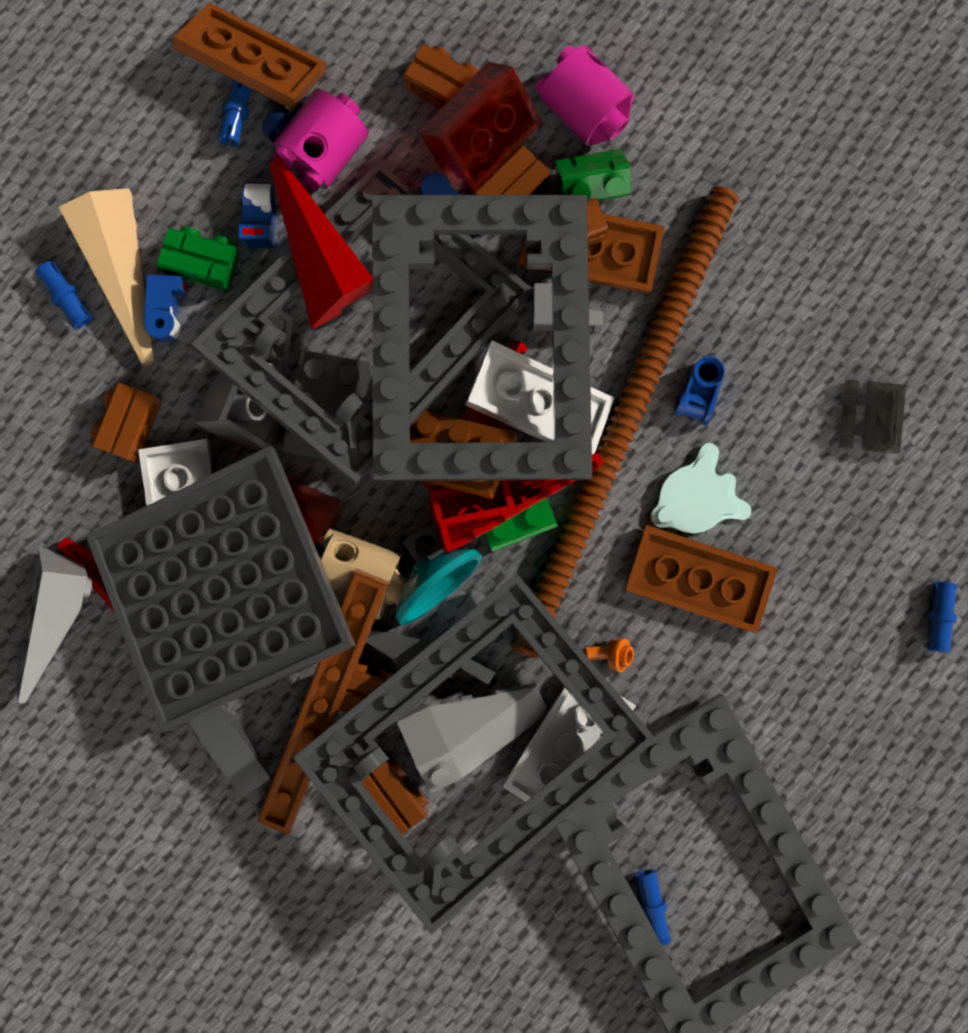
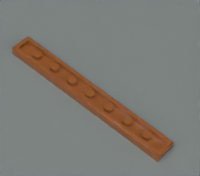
M357 568L353 572L340 608L356 646L318 663L257 819L258 823L286 835L290 834L311 783V780L293 757L334 724L390 582Z

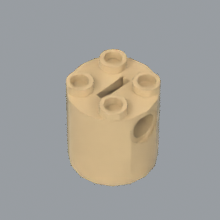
M329 529L322 546L326 550L323 557H320V560L339 606H341L353 572L357 568L390 582L376 616V619H381L386 606L398 603L401 591L409 580L399 573L403 555Z

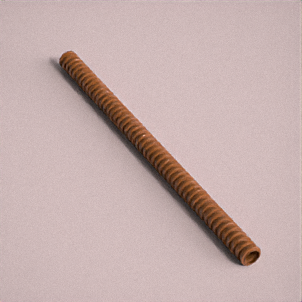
M714 186L709 192L710 196L705 201L706 206H703L701 210L702 215L697 219L698 224L693 228L694 234H691L689 237L690 243L685 247L686 253L682 254L680 258L682 262L678 263L676 267L678 272H674L672 276L674 281L668 285L670 291L665 292L664 298L666 300L661 301L659 305L661 310H658L655 315L657 320L652 321L651 326L653 329H650L647 333L649 339L644 340L643 345L645 348L640 349L638 353L641 357L636 358L634 362L636 368H632L630 371L632 377H628L626 380L628 386L622 389L624 395L618 398L617 402L620 405L615 406L613 410L615 416H611L609 419L611 425L605 428L607 434L606 436L603 435L600 439L603 443L596 448L598 453H601L603 465L592 471L591 480H585V484L580 485L581 493L575 496L577 502L570 507L573 511L566 516L568 519L567 524L564 523L562 525L564 532L563 534H558L560 541L553 546L556 550L549 555L551 561L544 566L547 570L540 575L543 578L541 583L537 582L536 584L538 591L537 593L533 592L534 595L554 618L557 615L554 613L555 609L561 606L558 603L560 598L565 597L563 591L570 586L567 582L569 578L573 579L574 577L572 570L573 568H578L576 561L583 556L580 552L587 547L585 541L591 538L589 534L590 529L594 530L596 527L593 524L594 520H599L600 515L598 511L604 508L602 502L603 500L606 501L609 497L606 493L612 490L611 482L617 479L615 473L621 470L619 463L625 461L626 457L623 454L629 451L628 443H632L634 440L632 434L636 433L639 429L636 425L643 420L641 414L646 413L647 408L645 404H649L651 401L649 395L655 392L653 386L659 383L658 375H662L664 372L662 366H666L668 363L666 356H670L672 353L670 347H674L677 342L674 338L679 337L681 333L679 328H682L685 324L683 318H687L689 315L687 309L693 306L692 299L697 297L696 290H699L702 285L700 280H704L706 276L704 271L709 269V261H712L714 258L713 252H716L718 249L717 243L722 240L721 233L725 232L726 224L731 219L730 214H733L735 210L734 205L739 201L738 195L727 187ZM515 632L514 636L517 638L515 642L510 643L512 649L533 659L534 657L538 658V655L518 632Z

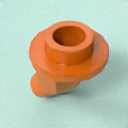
M613 638L609 640V646L583 648V652L589 660H608V669L616 672H623L626 667L632 664L634 658V649L630 646L627 638Z

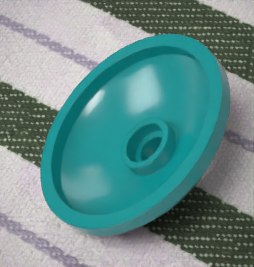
M462 549L448 554L443 553L431 560L428 557L421 559L411 569L413 575L401 591L396 607L395 619L403 626L416 621L433 610L473 574L482 561V555L477 550Z

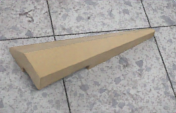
M129 188L89 191L59 206V209L140 362L147 366L155 362V356L152 350L151 335L146 331L144 324L146 290L141 253L138 247L137 223L132 203L133 195Z

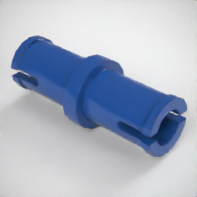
M232 79L228 101L223 103L222 112L224 117L217 138L220 143L228 146L229 139L232 140L231 147L239 146L243 122L248 119L250 112L247 106L252 90Z
M54 261L45 262L35 270V274L41 279L51 294L50 300L55 306L61 308L74 330L80 329L92 321L93 317L87 312L76 296L78 291L73 285L67 283Z
M934 582L932 612H928V620H931L927 650L951 653L953 623H957L954 607L958 584Z
M647 869L639 871L634 875L641 899L640 906L662 946L671 942V937L669 936L665 917L667 905L666 901L661 898L657 870Z

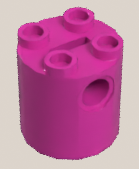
M569 45L557 57V67L551 74H545L537 82L535 90L539 93V98L585 145L591 146L613 140L625 129L630 121L631 106L635 94L586 45L580 46L577 49Z
M315 89L273 142L276 151L273 158L280 156L289 169L292 167L302 175L300 178L301 182L310 190L317 192L319 188L328 189L369 136L366 126L358 118L361 109L350 97L343 93H339L335 97L324 90ZM309 148L314 150L317 154V157L313 158L308 156L305 153L304 149Z

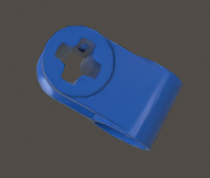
M706 356L692 366L685 386L679 395L674 415L680 416L684 414L700 420L702 425H708L715 409L717 395L725 374L724 365L719 359ZM701 366H708L712 369L714 373L712 382H705L700 378L698 372Z

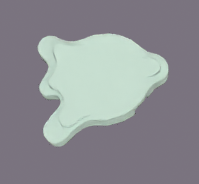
M712 443L704 444L693 463L679 468L665 479L660 490L657 505L650 514L651 522L655 527L660 529L672 528L696 534L707 531L716 526L720 521L726 519L742 521L750 517V505L739 499L735 494V476L730 473L719 476L715 472L719 456V450L716 445Z

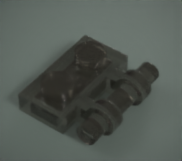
M845 380L844 393L840 394L839 403L843 405L841 423L837 425V435H840L839 448L853 449L854 436L863 437L862 451L889 454L900 453L906 385L872 381L868 383L867 394L858 393L859 381ZM857 406L866 407L864 424H855Z

